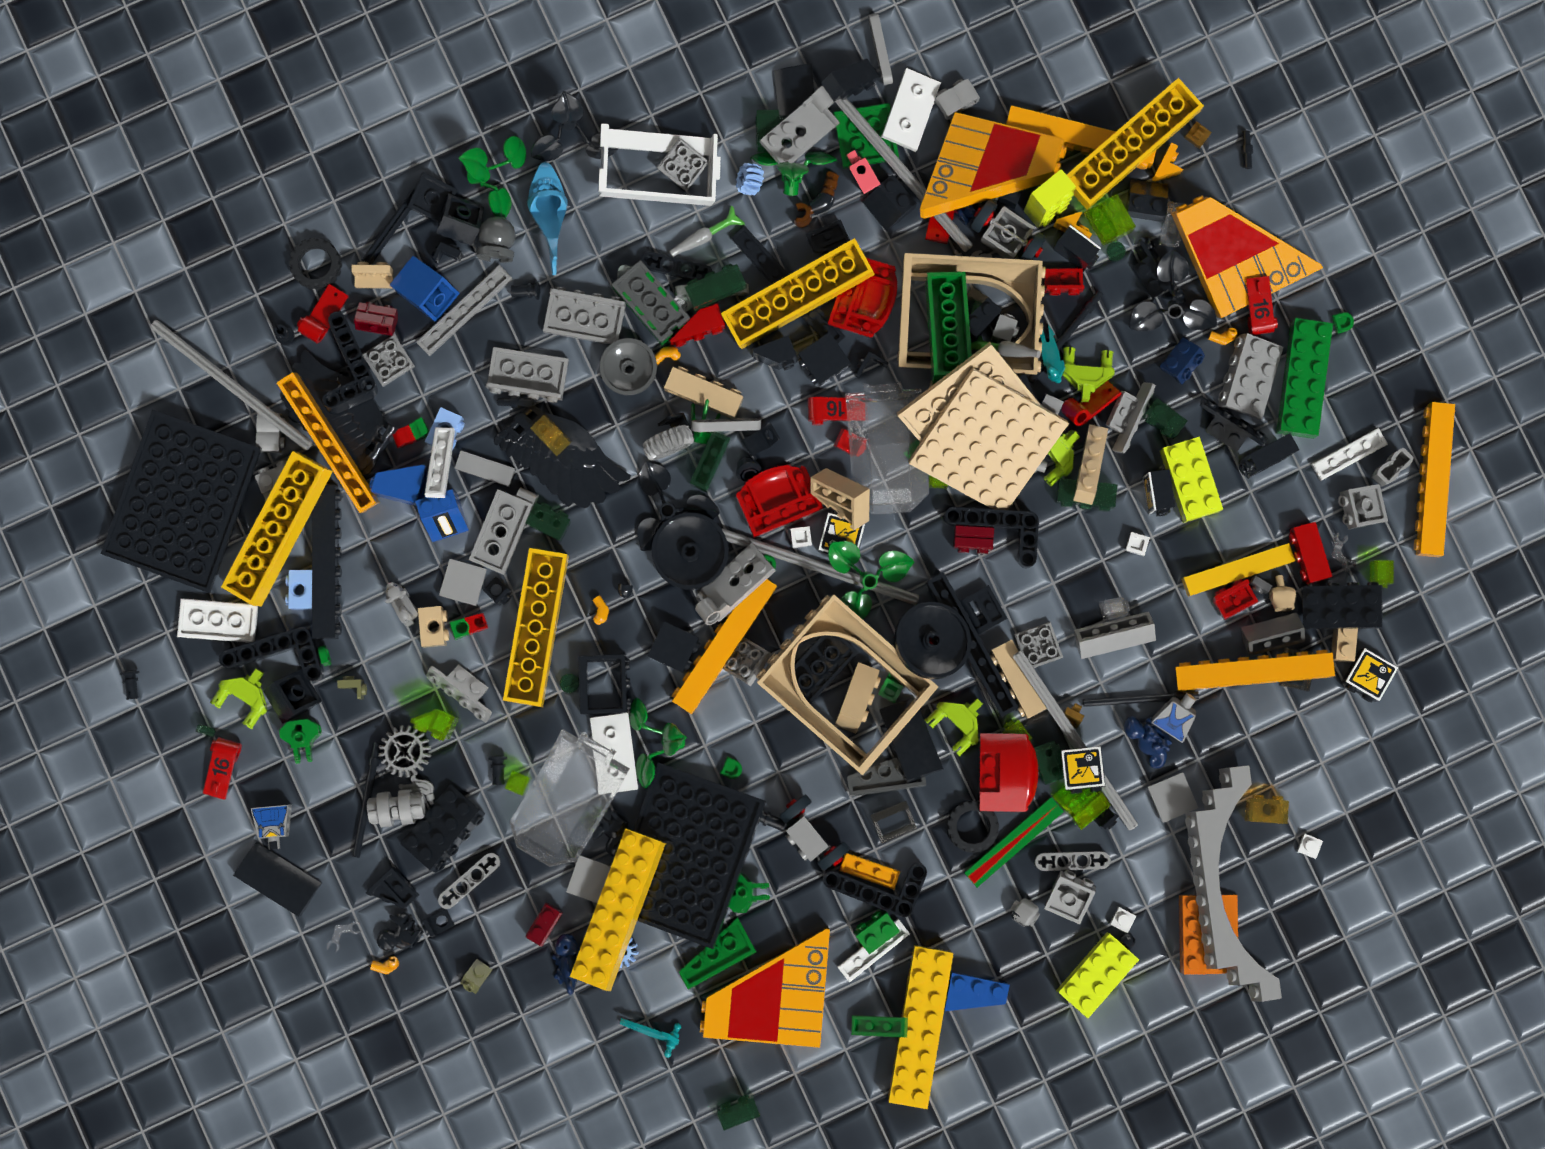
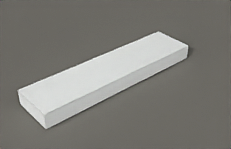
M435 427L425 497L445 498L455 436L454 428Z
M1377 428L1316 461L1311 466L1319 480L1322 481L1388 444L1380 429Z
M898 918L894 921L900 930L898 934L870 955L862 946L837 966L849 982L910 934Z

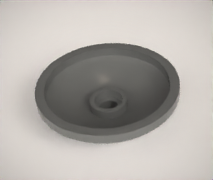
M632 338L620 339L610 344L602 354L600 373L604 383L612 391L621 395H636L645 391L654 381L657 373V361L653 351L642 341ZM631 366L633 370L627 372L626 367Z

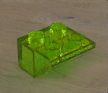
M1118 194L1084 212L1102 245L1117 241L1133 232L1136 227Z
M436 709L412 718L410 723L414 724V729L426 733L428 730L432 732V737L444 741V739L451 738L460 718L443 710Z
M1064 786L1052 796L1081 830L1111 806L1101 791L1090 792V789H1082V793L1071 794L1070 791H1066Z

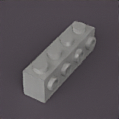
M1149 612L1074 630L1076 647L1081 659L1156 641L1155 625Z

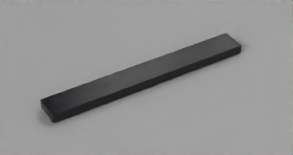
M745 225L730 237L771 284L789 275ZM819 307L801 316L820 338L830 332L839 344L846 337L837 327L828 325L829 318Z

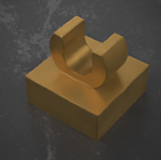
M1196 121L1185 136V139L1200 149L1212 132Z
M1077 703L1071 709L1067 707L1064 711V714L1076 729L1084 718V715L1079 713L1082 706Z

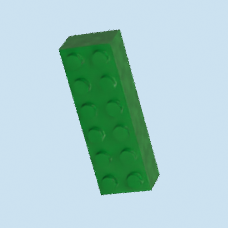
M965 272L927 273L925 287L932 385L972 356Z
M1295 318L1291 321L1276 434L1287 435L1291 433L1292 436L1310 439L1319 436L1333 323Z

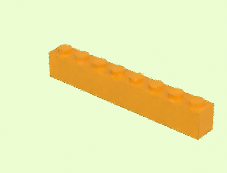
M1012 105L1006 121V125L1064 139V147H1067V151L1078 150L1088 156L1116 132ZM1156 151L1137 168H1151Z
M292 372L278 381L279 388L359 513H364L380 503L377 496L371 492L368 482L298 373Z
M1431 402L1424 409L1426 426L1424 425L1422 436L1425 437V442L1421 447L1423 463L1420 465L1419 473L1422 475V481L1418 485L1420 501L1417 502L1416 509L1419 512V519L1415 523V531L1418 532L1417 539L1414 540V550H1416V555L1438 558L1444 556L1455 404Z
M766 579L726 616L727 620L724 624L720 623L714 632L717 635L713 640H708L704 646L705 653L703 656L698 655L693 663L695 668L692 672L688 671L682 679L685 683L681 689L677 687L672 694L674 698L673 703L691 715L693 714L742 638L746 635L776 590L777 585Z
M1318 650L1316 654L1308 655V652H1297L1296 656L1290 657L1288 653L1276 654L1277 658H1269V655L1257 656V660H1249V657H1240L1235 662H1230V659H1219L1218 663L1210 664V660L1199 661V665H1191V662L1179 663V667L1175 668L1178 691L1330 678L1335 676L1333 653H1328V650Z

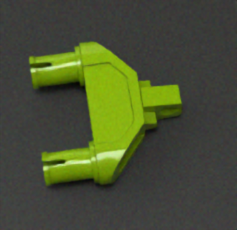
M1069 347L1063 348L1065 370L1062 376L1077 391H1081V402H1089L1090 392H1095V389L1115 375V370L1112 367L1113 351L1109 350L1108 354L1107 350L1101 351V367L1075 365L1076 349L1071 347L1069 352Z
M1070 430L1066 434L1062 433L1048 452V455L1056 465L1043 478L1051 487L1062 476H1068L1072 472L1074 450L1072 448L1074 447L1073 444L1080 438L1076 431Z
M255 669L251 676L246 675L245 678L220 681L218 684L219 689L210 703L220 709L228 695L233 694L251 706V710L242 724L253 729L260 716L267 712L266 700L263 690L260 688L262 683L259 682L264 673L259 669Z
M976 699L971 705L968 702L965 704L939 702L936 706L937 709L925 719V722L928 724L934 719L929 725L933 729L944 717H948L963 733V737L951 747L955 752L961 746L956 752L960 757L971 745L974 746L978 743L976 717L979 714L976 711L983 703L979 699Z

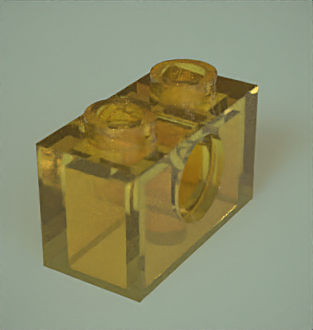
M546 414L530 428L556 456L572 443Z
M1252 794V798H1246L1245 821L1288 824L1289 801L1283 800V796H1272L1271 799H1264V795ZM1265 804H1269L1271 806V812L1269 814H1265L1263 812V806Z

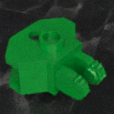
M308 719L288 721L279 730L280 739L291 745L296 764L301 762L300 748H305L306 759L308 762H312L313 742L322 734L321 726ZM300 725L302 726L301 731L298 730Z
M741 873L735 888L736 895L733 894L729 907L734 913H746L753 903L770 900V895L767 894L757 896V889L769 888V883L751 882L745 874Z

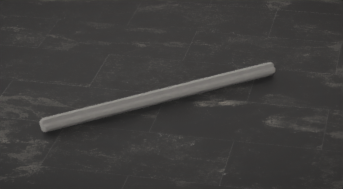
M848 99L835 101L922 202L926 189ZM946 213L934 216L964 252L972 248L973 244Z
M155 320L150 325L153 331L304 450H308L312 446V442L161 322Z
M722 529L728 542L743 547L753 543L763 554L864 587L860 583L861 575L852 572L839 573L829 564ZM879 581L875 588L869 589L916 605L919 600V595Z
M1019 651L1013 655L1014 660L1074 749L1087 748L1024 652ZM1105 775L1106 787H1102L1103 793L1127 829L1132 830L1138 826L1137 821Z

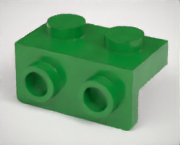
M885 910L876 911L871 916L872 919L866 923H860L855 928L856 931L853 932L869 955L900 932Z

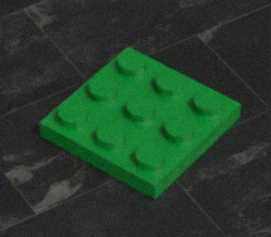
M890 103L856 108L881 137L891 110ZM843 111L834 112L835 118L840 122L836 126L843 169L849 168L852 165L846 155L855 149L861 159L866 158L869 165L886 162ZM882 138L899 158L897 144Z

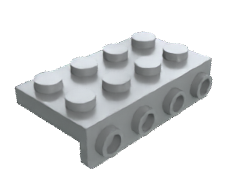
M563 287L550 289L543 328L544 333L605 344H612L620 339L626 308L622 298L611 297V299L603 298V295L593 293L591 296L586 295L584 291L580 290L569 292Z
M1248 333L1241 334L1234 342L1235 349L1229 359L1230 366L1224 376V386L1218 396V406L1230 408L1256 419H1262L1283 347Z
M493 347L486 388L490 390V393L501 394L502 391L509 392L508 395L513 397H520V394L527 395L528 399L538 400L541 397L546 398L547 402L557 403L558 400H563L569 359Z

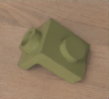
M344 676L343 680H337V687L339 689L357 688V699L362 700L364 695H367V684H364V680H354V676Z
M476 959L460 983L465 990L476 994L492 972V969Z

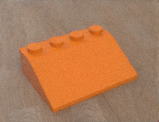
M1179 895L1180 973L1184 975L1227 973V968H1206L1204 946L1201 940L1202 931L1199 923V910L1196 903L1197 895ZM1221 895L1226 915L1238 938L1237 895Z

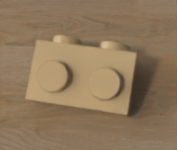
M357 262V265H352L356 288L392 289L390 283L393 281V269L388 263L377 262L376 265H369L367 262Z

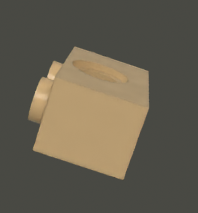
M442 606L418 608L421 647L446 646V641H449V630L445 629V622L448 621L447 611L443 610ZM435 621L438 622V630L431 632L430 624Z

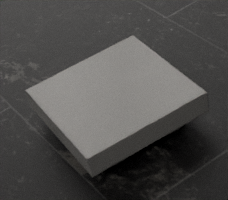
M679 138L656 168L687 192L709 161Z
M395 334L363 353V357L383 387L415 367Z
M449 559L439 596L477 606L487 569Z
M1051 622L1014 634L1019 651L1024 652L1034 668L1063 658Z
M743 637L723 667V670L747 685L752 686L757 674L763 669L772 654Z
M1183 772L1147 787L1162 823L1198 808Z
M579 855L566 892L598 903L611 866Z

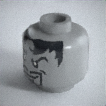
M1026 898L1021 899L1020 902L1016 900L1010 908L1013 911L1011 918L1023 927H1028L1029 925L1032 927L1040 916L1038 912L1039 907Z

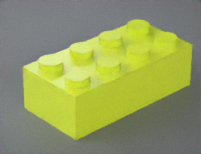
M1062 169L1031 193L1024 209L1025 214L1037 228L1042 225L1046 227L1053 221L1052 218L1056 213L1060 215L1067 209V206L1070 204L1069 202L1074 196L1073 192L1076 186Z
M1200 437L1167 446L1160 450L1165 469L1170 470L1173 494L1183 523L1223 510Z
M1107 932L1056 991L1081 1014L1089 1018L1139 959Z

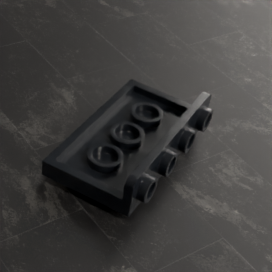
M1350 582L1347 583V586H1339V583H1328V586H1320L1319 583H1309L1308 586H1303L1304 628H1383V586L1379 585L1378 582H1368L1367 585Z
M450 784L400 844L426 868L436 873L445 867L446 861L450 856L457 853L460 844L470 837L471 831L475 826L482 823L485 812L480 810Z

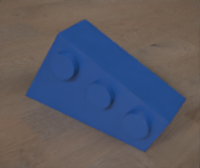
M950 971L944 1011L1004 1005L1007 1001L1010 985L1000 981Z

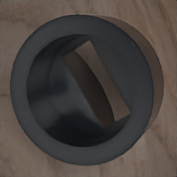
M618 584V594L623 598L629 597L632 594L633 585Z
M1128 933L1121 936L1118 940L1129 951L1136 943L1133 935Z

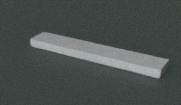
M498 265L419 338L416 343L431 356L512 280V277Z

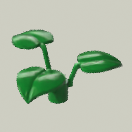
M511 136L504 142L503 151L506 158H508L504 162L487 167V155L481 148L469 149L458 158L468 172L467 179L469 183H480L481 187H488L494 190L489 193V205L495 216L504 217L505 219L511 209L509 193L504 188L498 189L496 186L486 182L490 179L489 170L511 163L512 167L517 169L524 164L526 148L520 137Z
M768 151L760 152L750 157V160L753 159V161L761 165L772 166L777 164V169L781 172L782 181L784 182L783 193L789 196L798 195L799 183L802 182L803 175L809 172V167H807L809 163L824 165L837 161V158L820 151L806 153L805 159L807 160H805L804 164L789 162L778 164Z
M849 541L832 542L828 549L830 564L837 572L845 574L852 567L861 575L860 583L864 587L858 593L855 591L845 593L841 601L862 620L867 616L872 607L871 597L868 594H862V592L877 586L880 572L882 571V576L887 581L898 582L906 576L914 564V560L903 552L887 551L879 557L881 568L874 575L869 571L862 572L854 565L860 559V550L854 543Z
M635 697L629 713V721L632 728L639 731L642 727L643 729L663 734L662 750L651 753L648 756L641 754L637 759V778L642 787L647 789L655 775V766L651 758L665 753L667 756L674 755L679 749L684 748L687 736L673 723H667L663 731L646 726L645 722L648 718L646 707L638 697Z

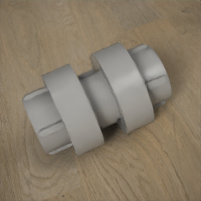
M411 789L399 790L396 797H392L390 791L377 793V797L367 800L369 822L371 824H380L381 828L394 826V820H401L402 825L415 824L416 819H421L425 816L423 794L420 792L413 793Z

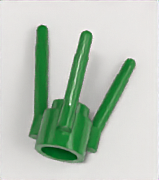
M708 399L705 400L701 420L706 419L709 405ZM694 403L691 404V421L695 420ZM718 413L715 419H719L721 414ZM693 431L694 442L707 445V441H711L713 432Z

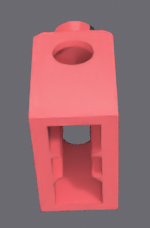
M856 149L846 155L852 164L849 166V169L864 194L880 185L865 157L861 159ZM863 165L865 172L859 174L857 167Z

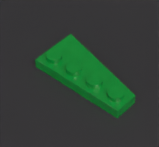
M737 917L729 927L720 933L714 949L705 947L701 953L679 971L688 990L756 953L739 918Z

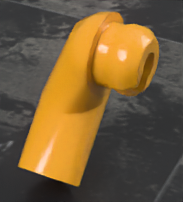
M1229 328L1222 334L1211 331L1208 340L1226 345L1236 339L1237 330Z
M663 347L655 354L657 365L666 357L677 360L681 356L676 347Z
M599 595L592 600L598 608L596 616L593 617V621L597 625L605 623L609 613L608 606Z
M391 956L384 963L373 960L370 970L389 974L399 966L398 958Z

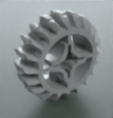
M687 425L667 429L650 437V439L643 443L644 453L648 460H658L675 454L694 442L693 433Z
M403 725L400 726V732H398L397 728H392L394 735L387 732L386 735L389 739H381L386 745H379L380 749H384V753H379V756H385L386 758L381 761V764L388 762L385 769L393 768L391 771L392 775H395L397 771H399V777H402L404 772L406 777H410V771L417 775L416 768L423 771L424 767L421 763L426 765L429 763L427 760H424L425 757H431V754L426 753V750H430L431 746H425L429 739L422 740L425 733L422 732L417 735L419 732L418 728L411 732L412 726L408 725L406 731ZM409 735L414 739L407 744H403L397 738ZM392 743L397 748V753L393 759L390 755ZM416 744H419L420 746V756L418 760L413 754V750L416 747ZM401 747H409V749L407 750L409 756H401L403 752ZM404 758L413 763L412 766L405 768L396 764Z

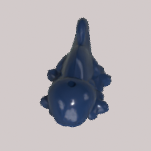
M1134 716L1128 717L1124 722L1125 734L1130 739L1138 738L1139 749L1144 754L1151 755L1149 758L1150 767L1154 769L1163 767L1167 760V752L1171 750L1168 745L1173 743L1169 736L1159 727L1152 724L1151 718L1146 720L1144 727Z
M562 934L555 944L556 954L551 956L552 959L556 960L555 964L558 966L554 978L558 980L559 984H562L564 981L568 995H572L577 979L570 977L580 948L571 934Z

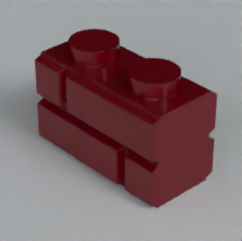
M359 302L354 318L355 330L393 336L398 321L397 309L390 305L378 306L372 302Z
M955 525L953 549H958V553H969V550H977V554H988V551L993 550L994 527Z
M545 903L525 937L542 947L563 912L551 904Z

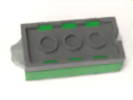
M641 260L634 266L622 265L619 267L617 280L611 284L613 290L622 298L660 345L663 346L673 337V331L676 329L679 331L690 320V317Z

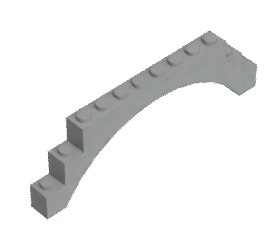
M1249 765L1219 769V780L1222 788L1202 791V801L1205 810L1185 813V824L1189 837L1188 844L1191 851V865L1193 866L1194 873L1193 882L1197 895L1196 903L1198 905L1199 923L1202 931L1201 940L1205 953L1204 961L1207 969L1227 968L1226 975L1229 985L1249 984L1251 1001L1264 1002L1281 999L1279 978L1261 967L1244 949L1235 935L1224 909L1219 882L1221 842L1227 822L1237 802L1252 785Z

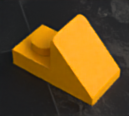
M1170 144L1152 179L1156 182L1181 174L1183 169L1172 164L1179 154L1176 152L1178 145Z
M1082 212L1059 218L1053 226L1065 233L1071 225L1089 239L1092 235L1087 227L1076 225Z

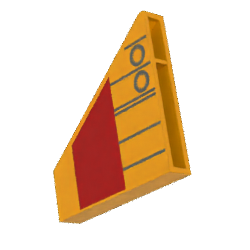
M955 112L920 207L921 218L925 219L1045 183L1061 169V163L1059 162L1061 158L1064 159L1067 147H1064V139Z
M1201 195L1194 198L1193 203L1189 205L1182 204L1175 208V212L1171 213L1210 305L1213 307L1218 318H1223L1249 305L1246 279L1269 276L1271 293H1274L1323 268L1320 263L1211 197Z
M823 929L707 996L706 1001H702V1013H705V1021L700 1023V1032L703 1033V1038L820 1048L830 929Z

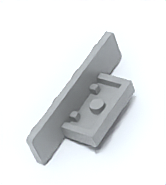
M1143 382L1136 397L1126 391H1121L1122 395L1117 398L1106 422V426L1120 433L1112 449L1114 452L1125 453L1130 447V441L1138 429L1139 421L1146 411L1149 399L1153 396L1155 384Z
M459 664L448 676H445L434 666L429 668L426 677L431 683L438 685L448 696L456 699L462 707L474 713L477 719L485 723L489 720L492 712L479 702L480 698L488 690L485 684Z

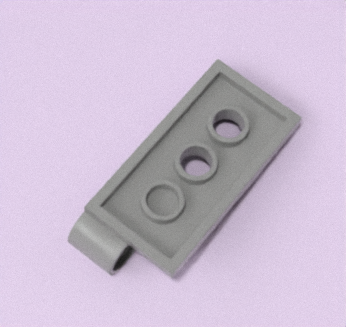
M821 86L799 108L759 142L778 164L782 162L794 163L840 123L828 110L835 101L832 100L825 88ZM797 127L803 128L805 135L798 136L795 129ZM788 139L791 142V147H783L781 141Z
M523 488L518 490L516 496L497 489L469 560L505 575L525 524L529 520L539 495ZM500 526L506 529L504 537H499L496 533L497 528ZM496 544L499 547L497 555H492L489 552L490 545Z
M751 543L726 565L722 574L713 583L701 588L697 594L701 601L696 605L695 611L707 625H712L717 621L720 622L776 570L760 550ZM753 565V571L747 574V567ZM739 578L738 585L732 586L733 580Z

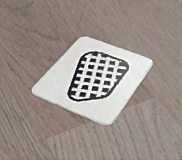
M675 298L676 302L685 312L693 307L687 298Z

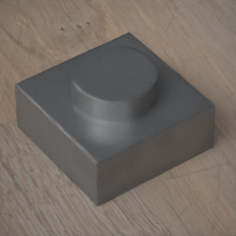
M1257 576L1252 577L1249 585L1253 586L1251 589L1259 594L1268 593L1272 585Z

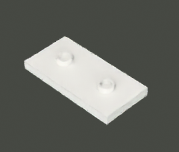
M906 68L881 138L916 152L941 82Z
M181 599L177 637L254 642L259 606L245 603Z
M629 713L590 718L600 795L638 790Z

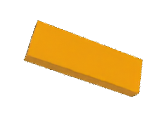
M849 853L844 855L839 869L841 872L893 890L900 874L898 870Z

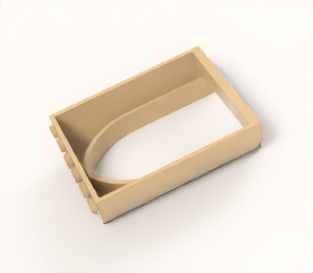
M905 253L902 272L898 367L931 369L930 353L907 352L911 280L926 281L928 272H965L967 284L991 286L1009 295L1020 306L1028 322L1025 332L1015 343L1042 352V342H1039V338L1043 332V323H1040V319L1044 312V304H1041L1042 297H1044L1045 286L1041 285L1042 278H1045L1046 268L1042 266V261ZM1002 356L1016 374L1037 375V372L1041 371V361H1038V358Z
M826 595L820 602L821 605L806 615L805 619L807 621L803 625L799 624L793 630L794 636L791 639H786L780 645L781 651L778 654L774 653L767 660L768 666L765 669L763 668L756 676L758 679L757 683L863 775L936 691L938 686L932 680L917 676L908 670L899 659L896 649L838 597ZM824 635L837 636L851 641L864 650L916 696L867 754L814 709L805 699L795 675V655L799 643L812 637Z

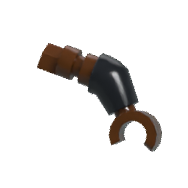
M828 171L823 184L825 188H822L821 193H818V196L809 202V206L804 203L796 204L799 212L804 211L806 213L803 218H796L794 220V224L797 227H806L812 220V214H821L832 207L835 201L834 191L838 185L839 175Z

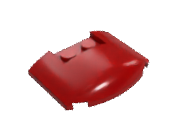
M866 258L875 275L837 296L828 325L871 338L883 327L892 312L897 296L898 281L895 266Z
M784 465L765 470L748 480L740 492L738 491L735 495L753 537L763 535L823 509L822 503L811 494V478L805 466L798 468Z
M980 733L979 811L1027 812V807L1035 796L1038 783L1037 756L1027 734Z

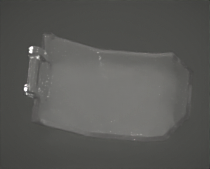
M901 382L870 386L869 384H863V392L845 393L851 480L870 489L869 512L872 515L911 512L929 494L928 474L910 465L908 462L920 441L897 415L898 411L922 394V389L902 390Z
M562 729L540 772L510 820L516 847L549 867L577 861L630 769L613 759L617 751L612 748L610 750L594 741L585 732H582L579 738Z

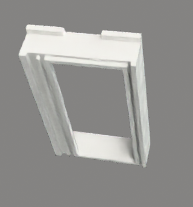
M601 124L600 147L602 149L598 182L599 196L712 206L716 196V180H720L721 157H717L718 134H713L711 138L609 129V124ZM681 138L702 156H708L707 197L606 188L608 148L668 153L676 141Z

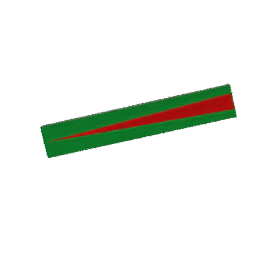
M1050 797L965 871L964 874L978 888L1064 811Z

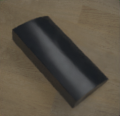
M812 64L774 70L779 123L799 108L815 92ZM797 127L795 129L798 136L805 135L803 128ZM788 139L781 141L782 145L791 144Z
M830 635L819 636L795 662L796 680L809 704L821 694L859 653L844 638Z
M915 698L879 709L886 730L892 726ZM919 709L891 742L907 783L944 770Z
M258 842L254 844L233 874L234 877L298 917L302 916L322 884Z

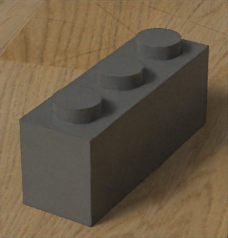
M1297 613L1241 627L1242 642L1249 656L1305 642V628Z

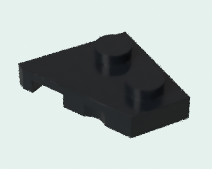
M841 219L806 234L813 253L827 254L850 241Z

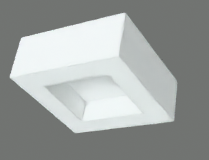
M810 526L790 529L793 548L812 546Z
M1131 532L1125 551L1145 556L1150 537Z
M1303 834L1297 852L1316 859L1323 841Z
M1118 907L1110 925L1128 933L1136 916Z

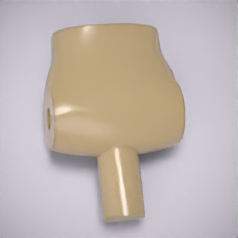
M1283 575L1276 576L1277 587L1270 589L1269 599L1275 612L1291 611L1295 609L1296 591L1293 587L1284 585Z

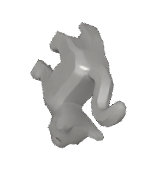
M394 582L388 583L385 591L387 598L385 603L392 604L398 618L406 627L413 625V619L418 616V610L410 600L409 593L406 588L403 589L399 584Z

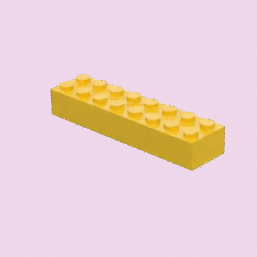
M1177 78L1067 174L1076 186L1073 192L1074 196L1088 210L1200 113L1204 105Z
M854 238L727 309L721 315L738 346L743 349L875 274Z
M292 451L221 588L252 606L262 607L333 472L332 470L302 453Z
M529 548L503 701L543 707L569 559L568 554Z
M625 828L570 977L602 990L611 991L666 843Z
M917 945L913 946L902 1017L908 1018L907 1037H898L888 1095L889 1103L928 1109L953 959V952Z

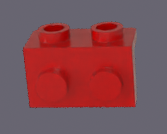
M1083 268L1046 269L1044 293H1049L1052 296L1061 295L1063 292H1068V295H1079L1084 290Z
M1242 579L1237 580L1232 584L1233 587L1227 590L1222 588L1215 593L1216 596H1214L1213 602L1223 620L1258 603V599L1249 586L1250 582L1248 579L1244 581Z

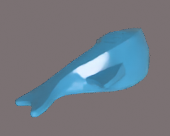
M543 162L538 166L532 178L527 206L532 218L547 241L552 275H556L558 239L568 201L553 167L549 163Z

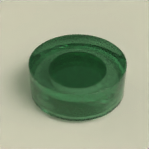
M1120 242L1110 243L1106 249V256L1111 261H1120L1125 255V246Z
M565 674L560 679V687L566 693H573L579 687V680L573 674Z
M200 724L197 725L195 730L199 734L213 738L216 732L215 729Z

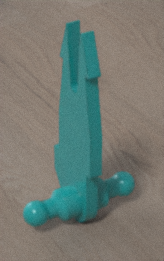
M1048 324L1050 341H1046L1044 330L1042 335H1040L1043 363L1046 366L1048 378L1055 383H1061L1065 364L1060 358L1059 349L1053 336L1055 334Z
M621 1018V1025L667 1042V1048L664 1052L666 1058L671 1057L672 1049H675V1046L679 1044L678 1032L681 1029L679 1023L674 1024L673 1031L668 1034Z

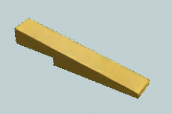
M1288 543L1184 577L1182 582L1189 597L1295 562V558Z

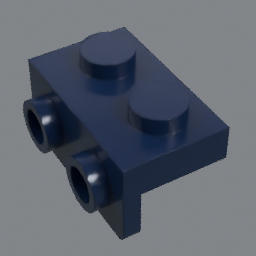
M1182 338L1160 365V368L1183 385L1191 377L1195 368L1202 363L1205 355L1201 347Z

